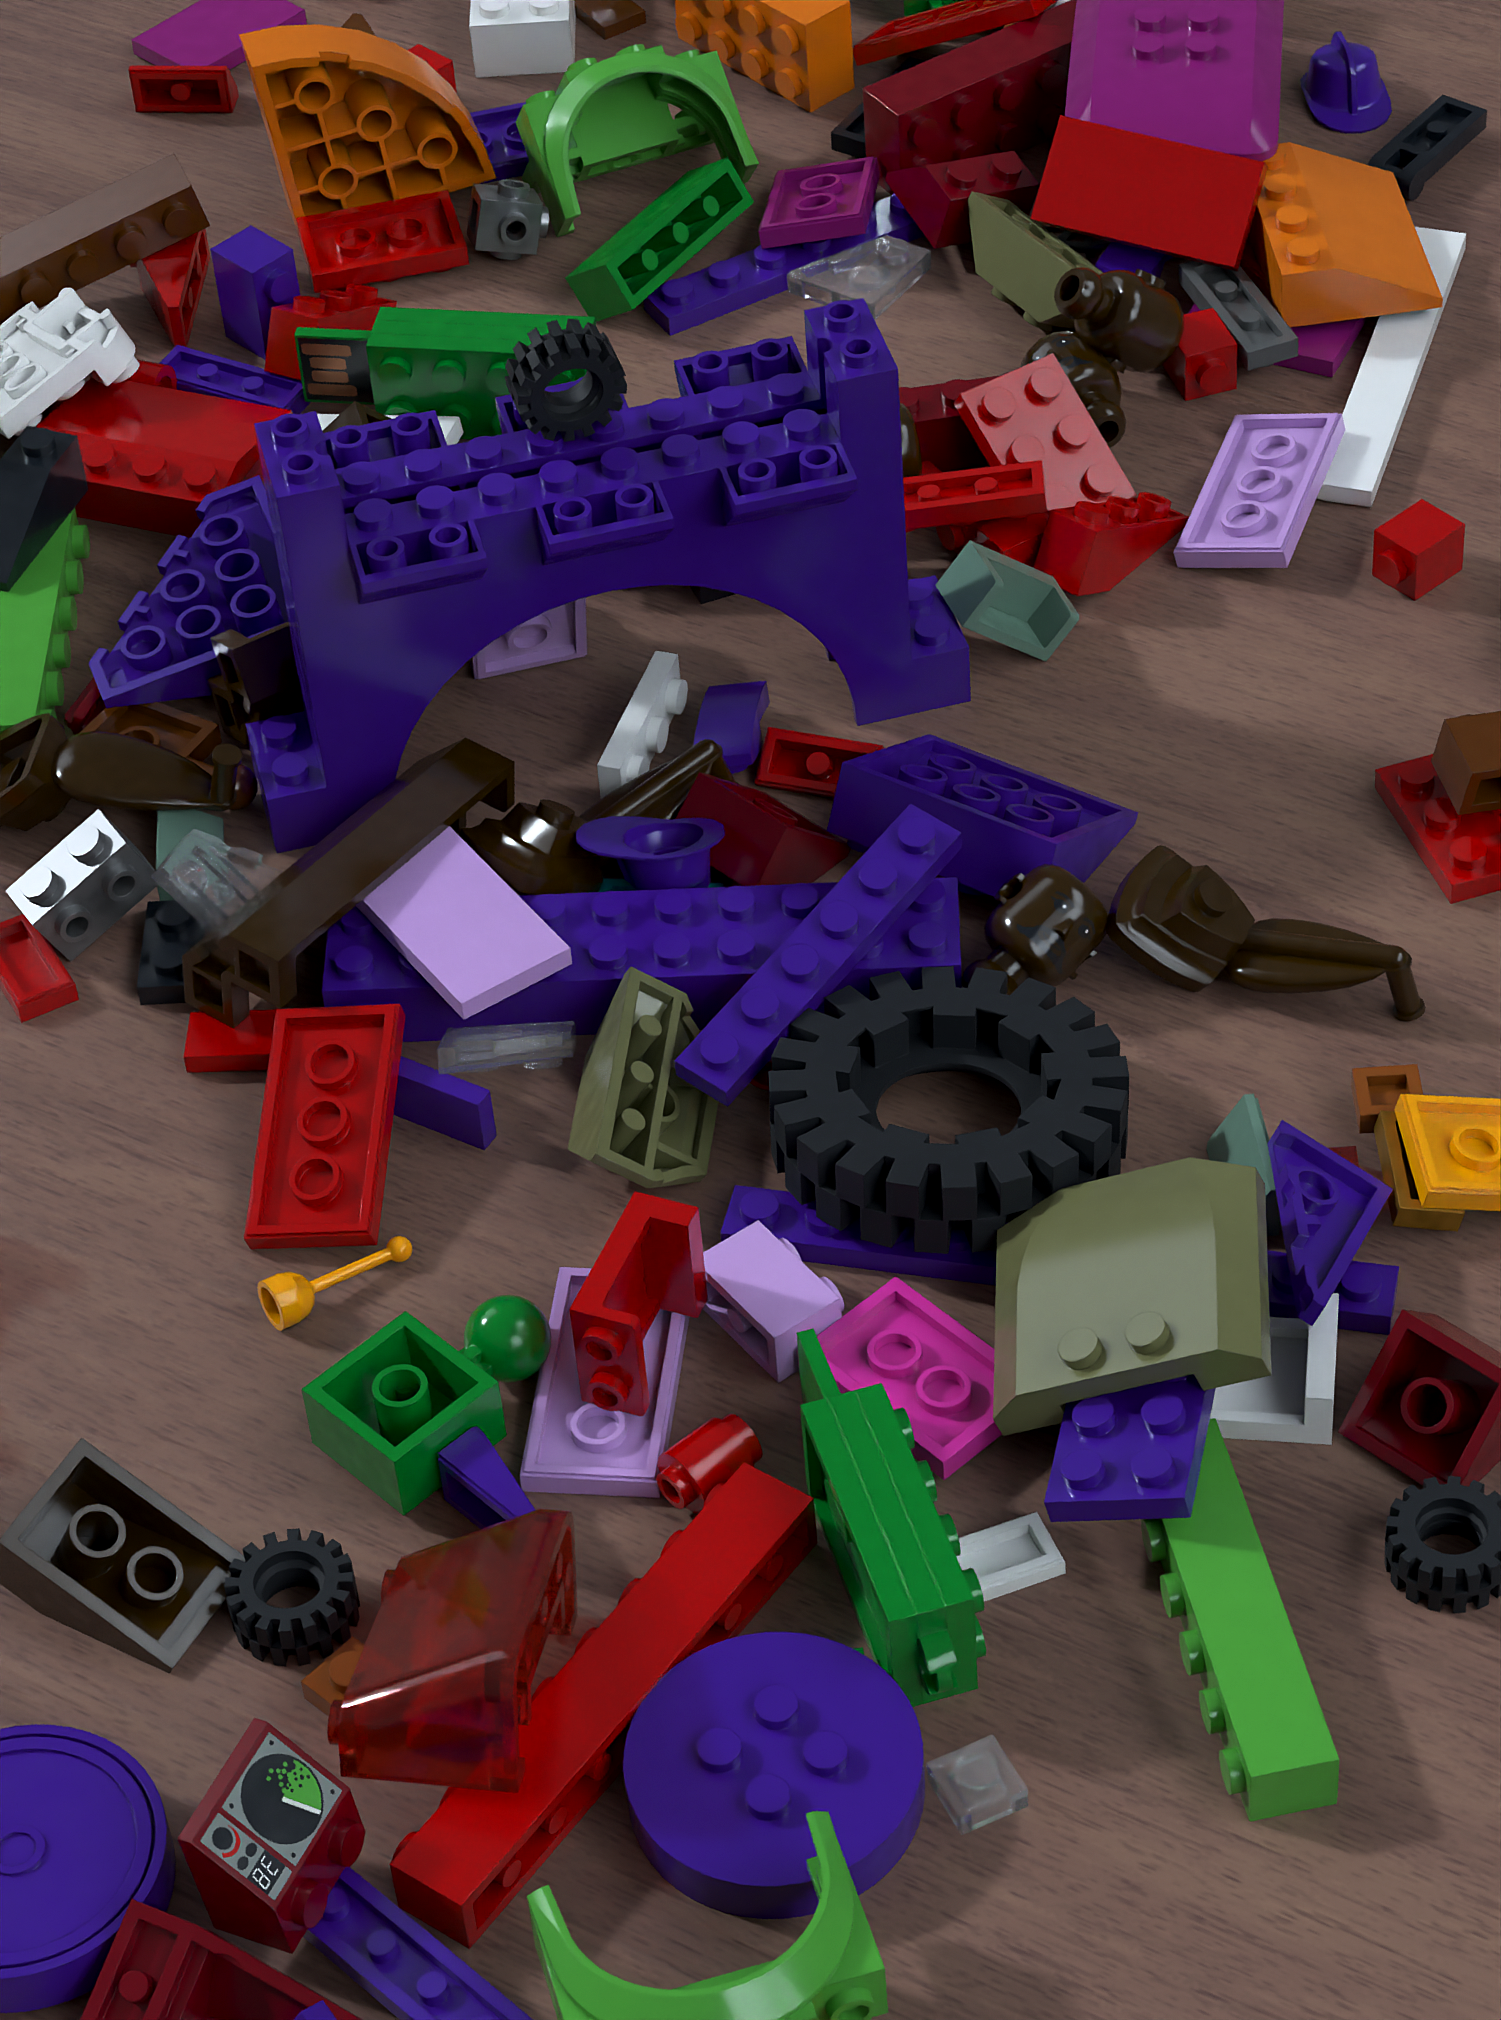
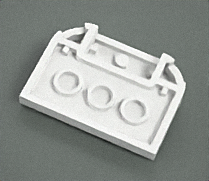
M63 288L58 294L59 296L41 311L31 301L0 325V433L10 439L13 435L19 436L27 426L35 427L42 419L41 413L55 401H63L75 395L85 383L84 378L87 375L108 387L112 382L120 383L128 379L138 370L140 363L134 356L135 344L108 308L99 314L85 306L74 289Z

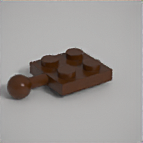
M159 702L105 708L80 732L103 731L138 738L171 750L191 760L210 775L213 774L214 766L203 761L212 753L216 746L222 743L219 724ZM240 764L237 770L235 784L237 800L228 810H241L249 806L255 799L258 791L255 774L243 764Z

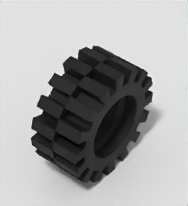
M568 319L566 329L562 330L557 320L547 322L549 333L541 336L537 328H534L527 333L531 341L529 346L520 341L514 346L513 351L517 359H507L505 368L509 376H505L506 386L522 421H525L528 429L535 435L541 431L544 439L554 441L559 431L564 442L574 441V430L581 429L584 436L588 437L595 433L591 425L598 420L605 427L612 421L608 408L620 411L624 403L620 394H627V383L624 379L626 374L608 337L604 332L600 334L595 325L587 322L585 327L582 328L578 319ZM571 369L587 370L582 380L567 390L559 392L544 391L548 383L564 371Z
M300 1528L287 1529V1540L278 1542L275 1531L263 1535L265 1548L261 1550L253 1542L244 1547L242 1550L245 1562L234 1558L229 1566L231 1577H225L226 1599L233 1629L236 1632L238 1642L244 1650L250 1646L252 1656L262 1662L271 1651L273 1664L285 1667L288 1655H296L298 1665L302 1666L311 1664L309 1652L316 1649L323 1659L333 1654L332 1639H335L342 1645L350 1639L349 1626L357 1627L360 1618L358 1610L360 1601L352 1561L348 1553L343 1555L340 1543L335 1539H331L325 1545L323 1533L311 1530L307 1541H304L301 1538ZM305 1586L319 1590V1593L313 1599L297 1607L277 1608L266 1604L272 1596L287 1588Z

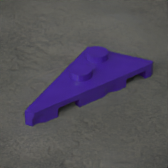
M1282 1120L1267 1144L1297 1317L1313 1326L1393 1188Z

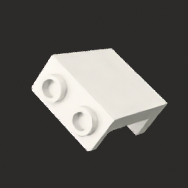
M1339 1293L1332 1294L1313 1326L1301 1319L1270 1317L1271 1376L1215 1389L1210 1419L1216 1418L1223 1438L1332 1445Z

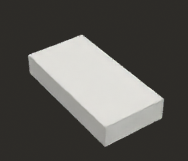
M1037 1512L959 1538L961 1554L957 1556L958 1562L962 1570L973 1568L981 1586L984 1602L1066 1573V1563Z

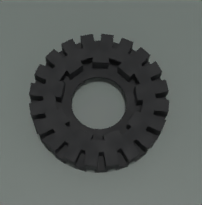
M954 966L921 968L922 989L912 990L900 971L869 978L870 1000L848 985L824 997V1014L810 1008L806 1009L790 1024L791 1039L780 1037L771 1056L772 1071H768L771 1154L777 1174L785 1173V1187L801 1205L816 1200V1217L834 1228L842 1231L860 1218L861 1240L892 1248L906 1226L914 1227L915 1252L943 1254L949 1253L952 1230L964 1229L972 1253L997 1249V1230L1003 1227L1005 1222L1012 1221L1062 1188L1120 1174L1121 1159H1126L1128 1140L1129 1071L1126 1056H1120V1041L1109 1025L1095 1026V1011L1075 997L1056 1005V987L1028 977L1011 995H1007L1008 972L976 967L968 988H958L955 985ZM956 1071L991 1076L1001 1081L1016 1095L1021 1106V1115L1018 1117V1122L1012 1131L1001 1136L998 1127L955 1135V1144L930 1143L929 1134L889 1124L884 1130L877 1118L876 1108L884 1092L894 1083L905 1077L930 1072Z

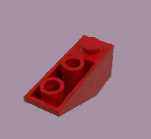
M350 284L346 286L345 292L322 290L320 291V297L294 296L293 303L271 307L264 371L301 380L294 338L297 327L371 331L380 307H396L397 301L378 297V289L374 287Z
M1140 492L1138 497L1129 499L1110 496L1107 502L1101 503L1077 501L1073 507L1050 510L1034 568L1053 576L1061 589L1075 596L1110 591L1184 529L1189 517L1171 509L1172 502L1169 499L1150 492Z

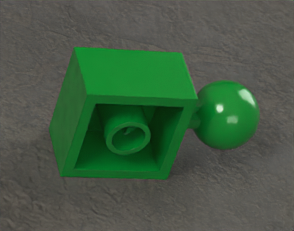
M500 1295L490 1298L481 1303L470 1315L464 1331V1348L458 1351L407 1311H404L301 1389L312 1443L400 1514L405 1516L442 1487L438 1452L474 1426L483 1431L493 1446L507 1436L499 1382L511 1383L521 1381L530 1377L541 1368L548 1357L551 1347V1330L548 1320L539 1307L523 1297Z

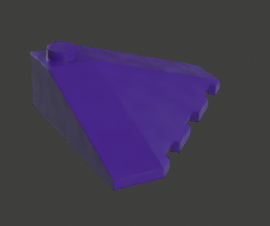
M259 475L207 494L196 509L198 518L203 521L188 541L186 536L178 535L157 564L159 573L164 575L155 590L150 597L148 592L138 591L117 621L120 630L124 631L118 643L110 653L108 649L99 647L89 661V667L106 708L210 696L211 692L206 679L221 673L210 640L211 637L232 629L247 638H251L288 622L266 490Z

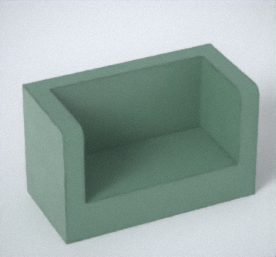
M969 540L935 585L962 627L1045 662L1079 620L1078 612L1053 576Z

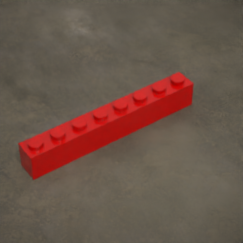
M745 1462L726 1483L717 1484L710 1491L702 1510L684 1530H677L669 1537L662 1549L660 1558L642 1578L633 1579L625 1587L619 1598L618 1605L600 1626L591 1627L584 1633L576 1646L574 1655L555 1677L549 1676L539 1684L531 1698L530 1705L510 1728L504 1727L493 1736L486 1749L485 1756L465 1779H457L448 1787L440 1801L439 1808L418 1832L412 1831L401 1840L394 1852L392 1861L389 1863L398 1907L470 1949L623 1771L624 1747L632 1719L640 1703L661 1678L690 1655L715 1643L737 1637L818 1543L814 1498Z

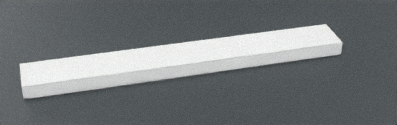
M1415 227L1441 292L1443 305L1441 308L1379 316L1342 414L1345 432L1316 499L1372 507L1466 246V233Z

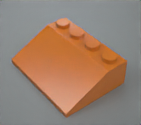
M1279 143L1276 154L1263 161L1267 164L1268 169L1250 227L1249 239L1257 262L1264 274L1265 285L1272 305L1287 325L1291 328L1441 308L1443 305L1441 292L1394 173L1295 143Z

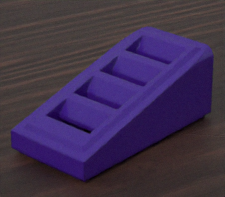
M474 1426L438 1452L444 1500L532 1572L535 1571L539 1574L548 1567L543 1520L483 1431Z

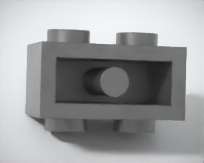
M98 809L5 891L31 925L71 962L157 887L163 879L138 848Z

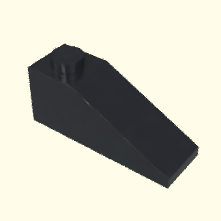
M27 426L0 459L1 591H10L89 490L76 435Z

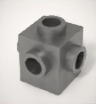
M513 179L500 180L498 185L473 183L466 234L474 249L490 251L492 256L506 260L519 259L521 254L537 255L539 238H545L548 232L549 211L548 207L543 206L535 189L530 188L528 183Z

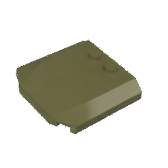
M1192 1157L1062 1188L997 1230L993 1420L1003 1436L1062 1423L1065 1406L1069 1402L1194 1374L1203 1391L1271 1376L1265 1183L1256 1167Z

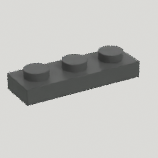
M1196 261L1179 264V284L1200 310L1215 309L1237 343V358L1248 371L1259 367H1268L1274 363L1298 356V337L1240 265L1238 271H1233Z

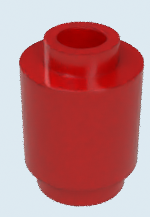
M727 1414L722 1419L712 1417L658 1457L660 1472L656 1477L658 1487L664 1497L674 1507L678 1509L686 1507L694 1513H699L708 1494L717 1484L726 1483L744 1462L754 1467V1464L761 1460L763 1453L760 1442L753 1430L740 1417L734 1414Z

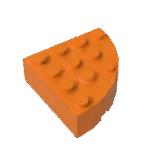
M321 24L276 26L239 34L286 202L296 228V218L444 190H448L451 193L470 187L473 183L480 184L497 178L475 123L453 87L426 61L398 44L360 30Z

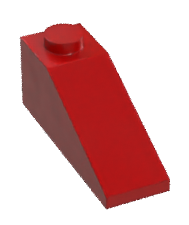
M206 228L130 264L131 268H137L141 289L174 347L176 345L187 347L211 258Z

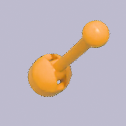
M395 1236L388 1241L386 1248L312 1281H308L301 1274L290 1271L275 1274L258 1282V1295L262 1308L272 1325L277 1330L282 1331L300 1323L309 1315L314 1306L315 1293L390 1260L394 1262L406 1261L412 1254V1244L406 1237Z

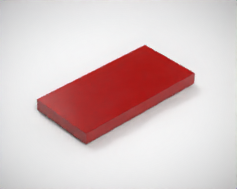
M963 0L889 21L854 45L853 56L857 66L1036 17L1058 0Z
M1060 115L1030 219L1036 224L1238 271L1268 166L1262 161Z
M400 1004L276 1009L244 1240L250 1249L377 1245L406 1014Z

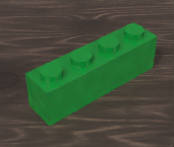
M728 157L687 171L566 276L565 279L587 315L595 317L596 322L631 311L752 205L754 201Z

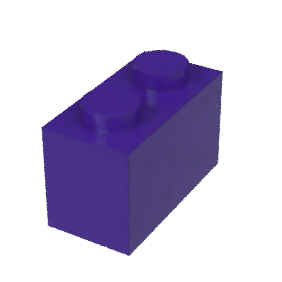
M250 225L210 250L225 335L230 340L265 360L271 307L293 303V297L300 296L293 249Z

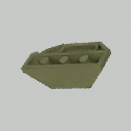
M972 191L968 198V210L975 269L979 276L993 286L992 295L1007 304L1022 308L1025 311L1023 319L1039 329L1052 331L1054 326L1075 330L1074 320L1065 317L1056 306L1054 300L1056 285L1060 278L1073 268H1089L1098 275L1103 274V272L1043 226L1034 223L1030 219L1031 217L1021 211L1010 200Z
M630 967L620 982L586 1053L567 1149L647 1189L701 1182L707 1175L719 1101L678 1077L674 1062L701 1032L690 1016L693 1008L686 993Z

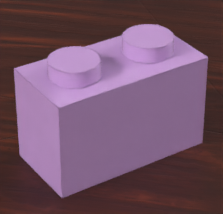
M759 1220L703 1252L708 1300L703 1310L778 1383L800 1370L798 1367L797 1332L813 1328L817 1336L842 1317L844 1301L834 1283L827 1277L819 1278L802 1262L799 1253L787 1239L776 1238Z

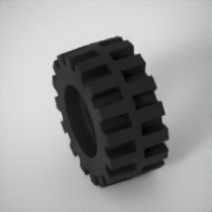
M1448 1476L1447 1484H1439L1436 1477L1424 1479L1422 1490H1419L1412 1484L1403 1490L1402 1500L1398 1498L1394 1500L1390 1507V1515L1387 1516L1385 1567L1386 1572H1391V1583L1397 1590L1406 1587V1599L1414 1604H1417L1422 1598L1428 1600V1610L1440 1612L1442 1605L1445 1604L1451 1605L1453 1613H1466V1603L1472 1602L1478 1610L1489 1604L1490 1594L1496 1598L1501 1596V1495L1496 1491L1485 1495V1484L1472 1480L1469 1487L1460 1485L1461 1477ZM1441 1534L1459 1535L1471 1540L1477 1548L1471 1552L1459 1555L1443 1554L1429 1548L1424 1541L1429 1537Z

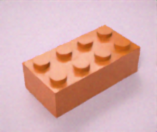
M675 0V26L679 39L704 53L717 50L720 61L723 64L810 113L855 88L851 7L849 0Z

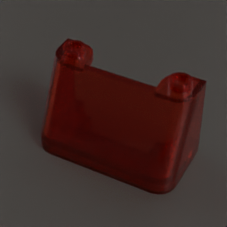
M538 1509L402 1556L395 1570H386L381 1588V1606L344 1699H334L329 1711L327 1725L328 1742L330 1745H338L341 1777L518 1793L526 1770L525 1758L520 1757L518 1725L529 1726L532 1718L531 1684L548 1634L571 1636L578 1616L574 1519L571 1511Z

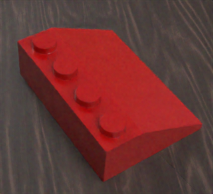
M91 377L75 395L61 403L38 423L36 427L78 437L89 490L75 506L77 517L191 538L203 521L198 518L196 509L207 494L242 482L260 458L254 423L274 420L281 415L293 414V412L288 409L126 380L120 383L112 382L107 387Z

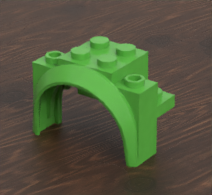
M636 44L626 47L617 52L614 57L597 62L594 57L579 60L568 66L556 92L548 90L529 97L525 101L526 104L522 106L516 120V125L529 159L522 175V180L528 183L530 188H534L537 194L541 193L544 204L548 207L549 218L556 237L573 233L575 230L573 220L581 215L573 183L715 143L721 159L729 158L743 183L749 181L759 165L746 134L717 50L701 55L699 50H689L672 57L665 55L662 45L645 49L644 44ZM667 103L682 110L674 116L675 119L672 118Z
M812 1811L806 1813V1819L817 1854L816 1857L806 1859V1863L819 1904L811 1922L799 1939L785 1953L773 1961L674 1989H657L637 1985L604 1971L589 1960L577 1947L568 1931L549 1885L540 1887L527 1895L534 1942L557 2019L870 2020L872 2017L888 2013L885 1967L835 1834L829 1812Z

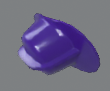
M1341 31L1334 32L1331 43L1318 48L1312 55L1308 72L1300 79L1301 90L1304 93L1310 112L1318 123L1330 130L1341 133L1360 134L1376 130L1387 122L1392 113L1391 100L1380 77L1376 55L1367 46L1347 42Z
M612 816L595 819L583 824L576 831V842L587 851L601 856L616 858L625 880L636 890L708 888L710 884V848L721 841L725 836L723 824L707 818L671 820L636 816Z

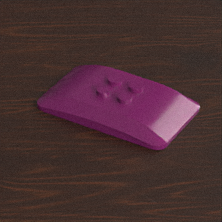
M1077 0L1065 116L1263 162L1271 158L1277 152L1279 141L1284 0Z

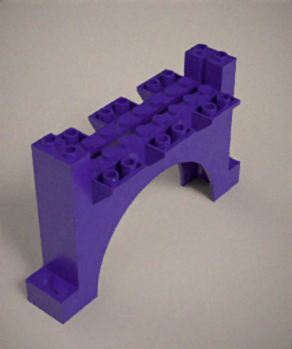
M865 299L838 300L826 306L804 310L808 370L792 336L780 339H763L751 345L722 351H705L693 357L674 360L675 374L681 397L658 399L650 404L629 408L624 395L620 394L624 402L620 411L608 408L612 421L605 427L598 420L591 424L595 433L588 437L584 436L581 429L574 430V441L564 442L559 431L554 441L544 439L541 431L535 435L528 429L525 421H522L510 394L495 397L502 430L501 435L492 437L480 436L468 442L447 445L435 410L422 413H405L393 419L359 426L347 425L335 431L325 433L322 431L316 411L303 414H285L274 420L254 423L304 708L303 712L273 716L266 720L246 724L254 772L276 854L317 845L396 779L401 756L410 734L427 705L442 686L468 660L488 644L516 626L546 611L578 599L608 591L659 585L699 586L729 591L749 597L783 612L803 625L825 646L829 660H836L845 677L851 695L853 714L857 726L971 701L969 646L952 610L935 586L938 582L936 575L919 579H908L898 367ZM583 377L576 381L548 386L544 391L559 392L567 390L580 382Z

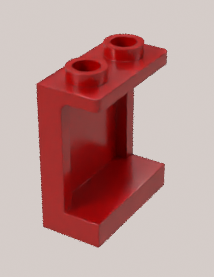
M637 1191L633 1193L569 1309L582 1401L595 1404L607 1411H622L636 1416L645 1415L650 1405L643 1340L660 1309L698 1318L708 1300L699 1207Z

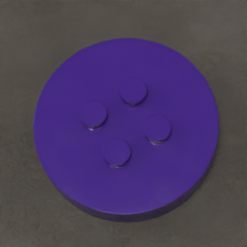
M762 1632L746 1634L710 1645L675 1665L661 1678L640 1703L626 1736L623 1773L630 1820L640 1848L651 1865L675 1889L709 1908L727 1914L757 1919H787L815 1914L819 1900L807 1870L806 1859L816 1857L817 1854L806 1819V1813L812 1811L829 1812L835 1834L858 1896L880 1881L902 1858L913 1840L923 1813L925 1801L923 1741L915 1711L908 1697L898 1683L873 1660L853 1648L824 1637L795 1632Z
M33 1724L0 1729V2013H16L48 2008L93 1990L131 1899L167 1912L173 1894L176 1876L174 1844L161 1796L153 1780L142 1765L120 1746L93 1733L72 1727Z

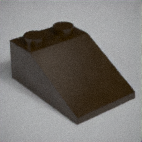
M81 1437L1 1536L0 1584L40 1614L170 1673L226 1600L225 1577H231L229 1566L233 1559L237 1558L244 1562L245 1559L244 1555Z

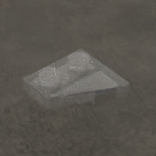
M886 235L792 270L787 274L788 292L825 306L838 300L851 301L864 298L874 320H876L931 269V250L910 244L903 239Z
M194 828L178 842L151 877L202 926L211 932L284 871L263 864L262 854L244 847H230L220 838Z
M575 1021L448 1028L437 1048L439 1074L489 1072L497 1070L501 1066L522 1063L528 1069H547L562 1066V1058L573 1057L577 1046Z

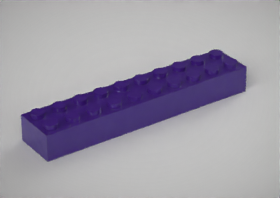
M958 877L934 878L830 994L850 985L870 1000L869 978L900 971L912 990L922 989L921 968L954 966L955 985L958 988H962ZM838 882L519 895L570 947L572 964L465 1020L355 906L328 929L322 982L324 1007L400 1004L406 1014L403 1042L595 1035L624 974L630 967H633L686 993L693 1008L690 1016L699 1030H703ZM824 1001L816 1009V1011L821 1012L823 1014Z

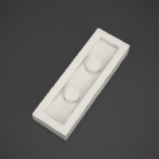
M655 651L597 764L601 799L613 790L648 772L655 753L663 752L668 739L669 725L675 714L680 715L683 712L687 700L688 686L686 680L680 679L678 654Z

